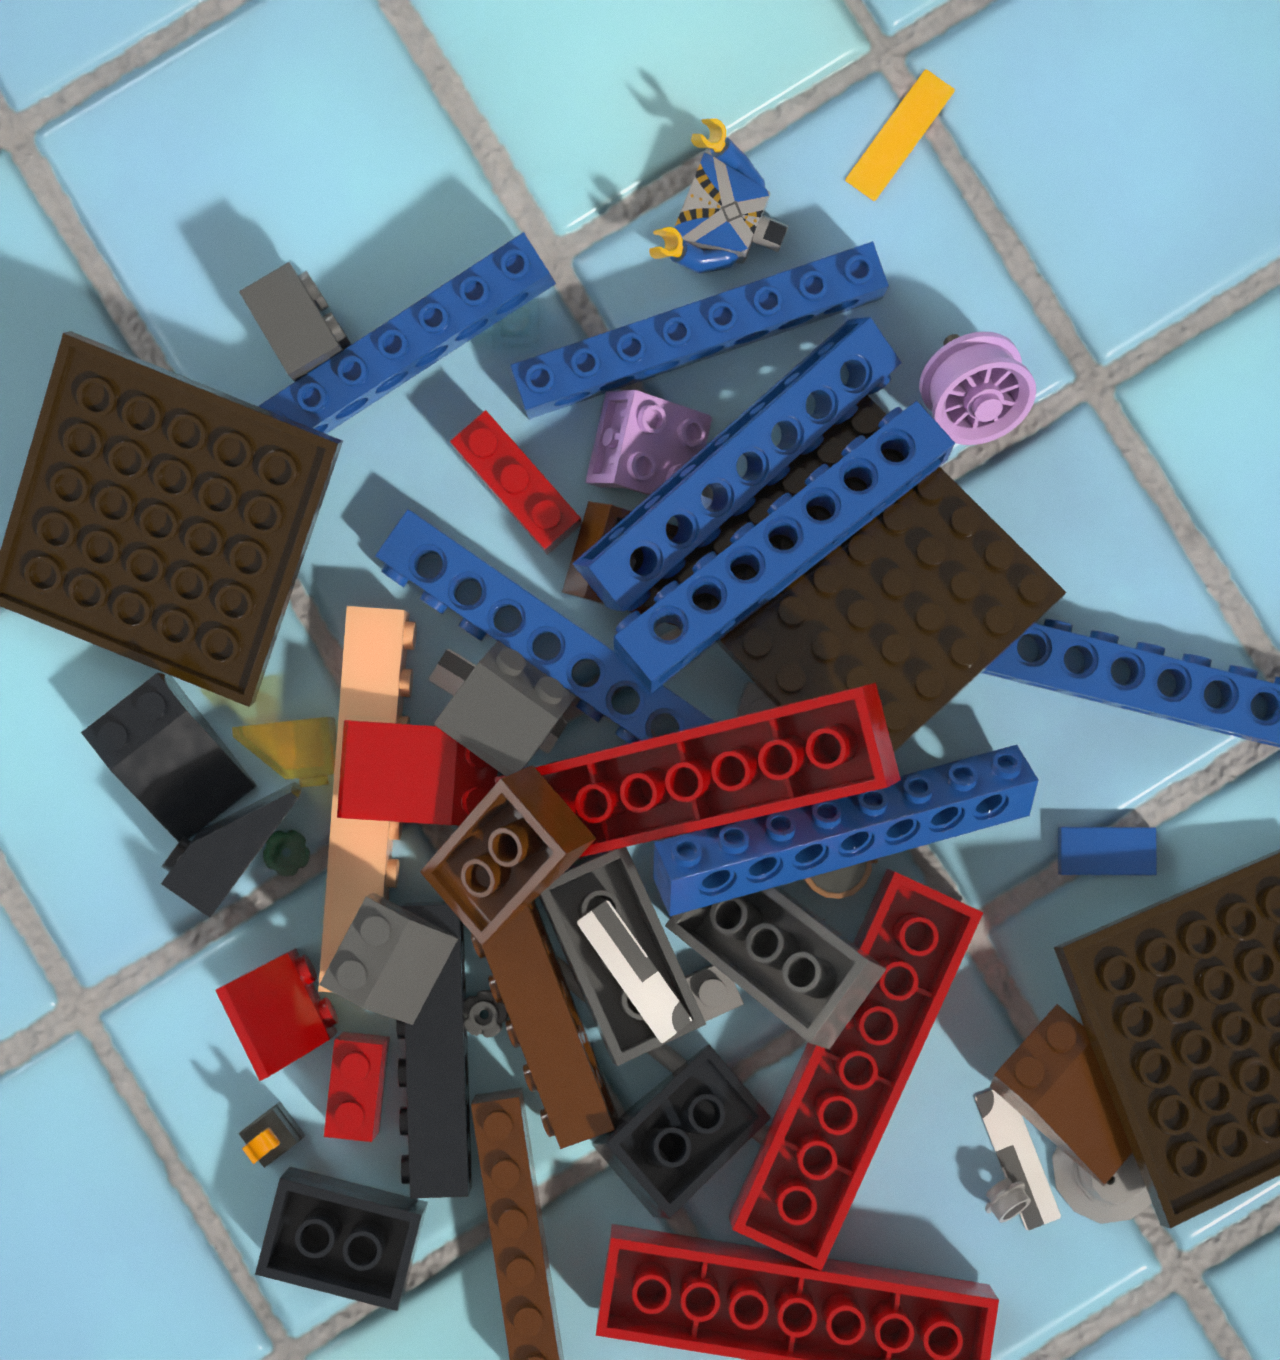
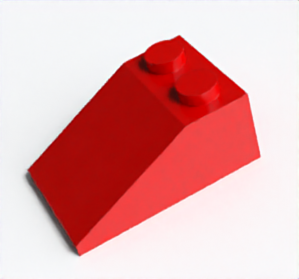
M344 720L337 818L460 826L496 785L494 777H497L498 770L436 726Z
M296 948L215 990L259 1081L275 1074L329 1041L338 1033L334 1026L339 1023L337 1013L327 997L320 998L313 982L318 980L316 971L307 955L300 956Z

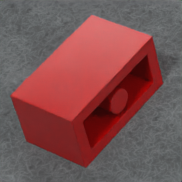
M342 1032L334 1039L324 1137L372 1142L379 1133L390 1036Z

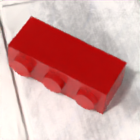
M487 410L450 440L455 451L547 555L581 526V517Z

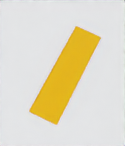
M925 69L851 170L845 181L872 201H876L953 95L955 89Z

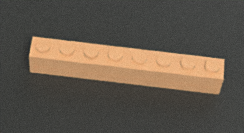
M347 606L319 984L365 897L376 893L389 900L390 888H397L399 859H392L393 840L401 839L403 822L337 818L344 720L410 724L409 716H402L404 697H411L413 669H406L407 650L415 649L417 625L416 622L409 621L410 613L405 610ZM320 985L318 986L319 992H331Z

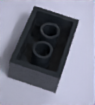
M289 1167L279 1179L255 1275L398 1311L405 1295L428 1202Z

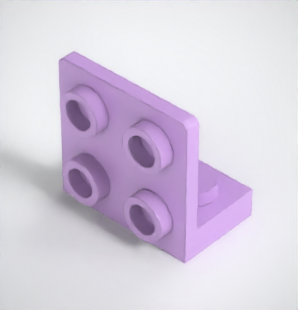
M638 390L606 392L585 483L600 488H627L651 495L706 446L712 417Z

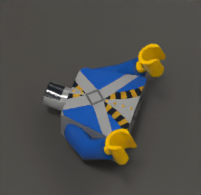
M701 119L702 123L709 128L710 136L708 140L702 134H692L691 142L698 148H711V155L704 153L675 227H665L653 231V234L659 235L664 239L665 248L653 247L649 249L650 256L654 259L670 257L673 262L699 274L729 269L735 263H744L753 242L779 252L789 226L764 216L770 197V192L765 188V180L748 157L726 137L725 125L718 119Z

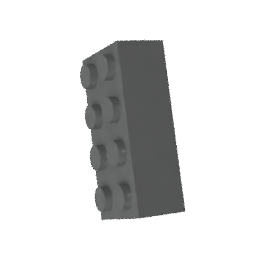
M627 847L615 849L563 873L538 896L613 1064L619 1066L706 1025ZM604 901H609L692 1019L689 1025L664 1043L659 1042L577 924L580 918Z
M779 886L673 915L665 925L666 928L806 1041L830 1049L886 971L884 966Z

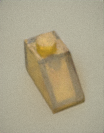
M334 717L232 727L233 738L284 779L299 778L300 788L329 785L328 775H334L337 733Z

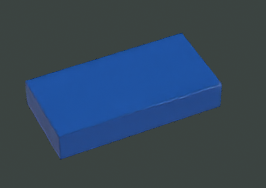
M1058 827V874L1157 875L1156 827Z

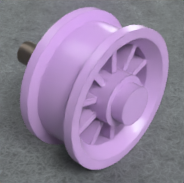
M975 332L961 337L958 334L949 335L945 338L943 347L925 365L919 382L920 395L926 407L932 412L933 419L956 444L961 445L983 444L1006 435L1025 419L1036 397L1035 380L1028 368L1022 364L1021 356L1016 346L1004 335L994 332Z

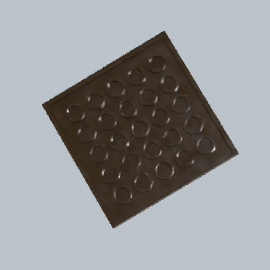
M72 331L65 332L61 338L0 549V607L250 707L256 701L343 440Z
M868 395L863 397L856 404L858 410L852 417L841 424H833L822 434L824 441L816 449L805 455L800 454L788 465L790 471L784 478L773 485H765L754 495L756 501L747 511L738 516L728 518L719 527L721 533L715 540L704 547H696L684 558L686 560L685 566L674 576L668 579H660L658 581L660 585L664 588L673 581H677L679 585L694 574L692 568L702 557L712 551L719 555L732 544L730 538L736 531L749 522H752L755 526L769 516L767 510L778 498L786 493H790L792 496L796 495L806 487L804 482L814 470L823 464L832 467L843 458L841 455L842 451L854 439L861 435L868 439L880 429L878 427L879 422L887 414ZM886 449L881 451L888 461L901 462L904 460L902 454L897 450ZM939 467L716 643L777 706L876 682L893 752L895 753L1057 604L1067 592ZM851 477L844 480L846 486L853 491L868 489L866 483L859 478ZM813 506L807 509L808 514L815 520L824 521L831 518L829 511L824 507ZM775 535L769 539L771 545L779 550H788L794 546L793 541L785 535ZM738 564L731 569L734 576L741 580H750L757 575L755 569L747 564ZM709 593L699 594L693 599L694 604L703 610H711L719 605L718 599Z
M1280 849L1054 947L1160 1225L1171 1229L1280 1175Z

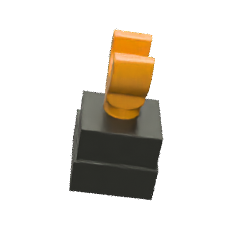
M280 1101L238 1133L246 1143L242 1147L244 1153L253 1164L259 1161L264 1168L305 1137L304 1132Z

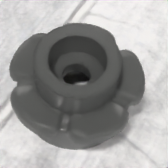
M481 990L476 996H469L465 1000V1008H463L464 1027L470 1034L474 1036L483 1034L484 1037L489 1038L497 1035L502 1030V1023L507 1020L508 1013L504 1002L497 1003L491 991ZM487 1010L489 1013L488 1018H481L480 1011Z

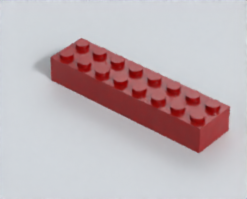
M876 682L534 766L596 837L594 842L580 857L888 788L901 780ZM500 775L494 777L495 783H497L501 778L506 776Z
M886 869L853 942L857 947L884 966L886 971L830 1049L807 1043L729 1214L733 1231L822 1271L984 912L895 871Z
M612 1224L595 1336L744 1360H990L999 1298L991 1286L985 1283L827 1258L822 1271L773 1249Z

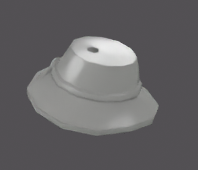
M1058 1146L1056 1147L1052 1155L1056 1189L1074 1212L1103 1224L1131 1220L1152 1204L1133 1153L1113 1175L1114 1180L1107 1182L1103 1187Z

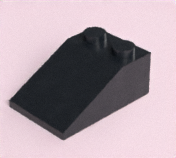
M156 673L81 732L109 770L178 842L183 836L187 839L193 837L199 830L211 823L257 786L178 683L168 674Z
M293 782L199 830L192 841L183 836L161 866L168 871L161 884L210 918L298 800L302 787Z
M706 1045L618 1118L615 1130L600 1135L592 1143V1146L653 1217L670 1219L771 1119V1116L710 1045Z

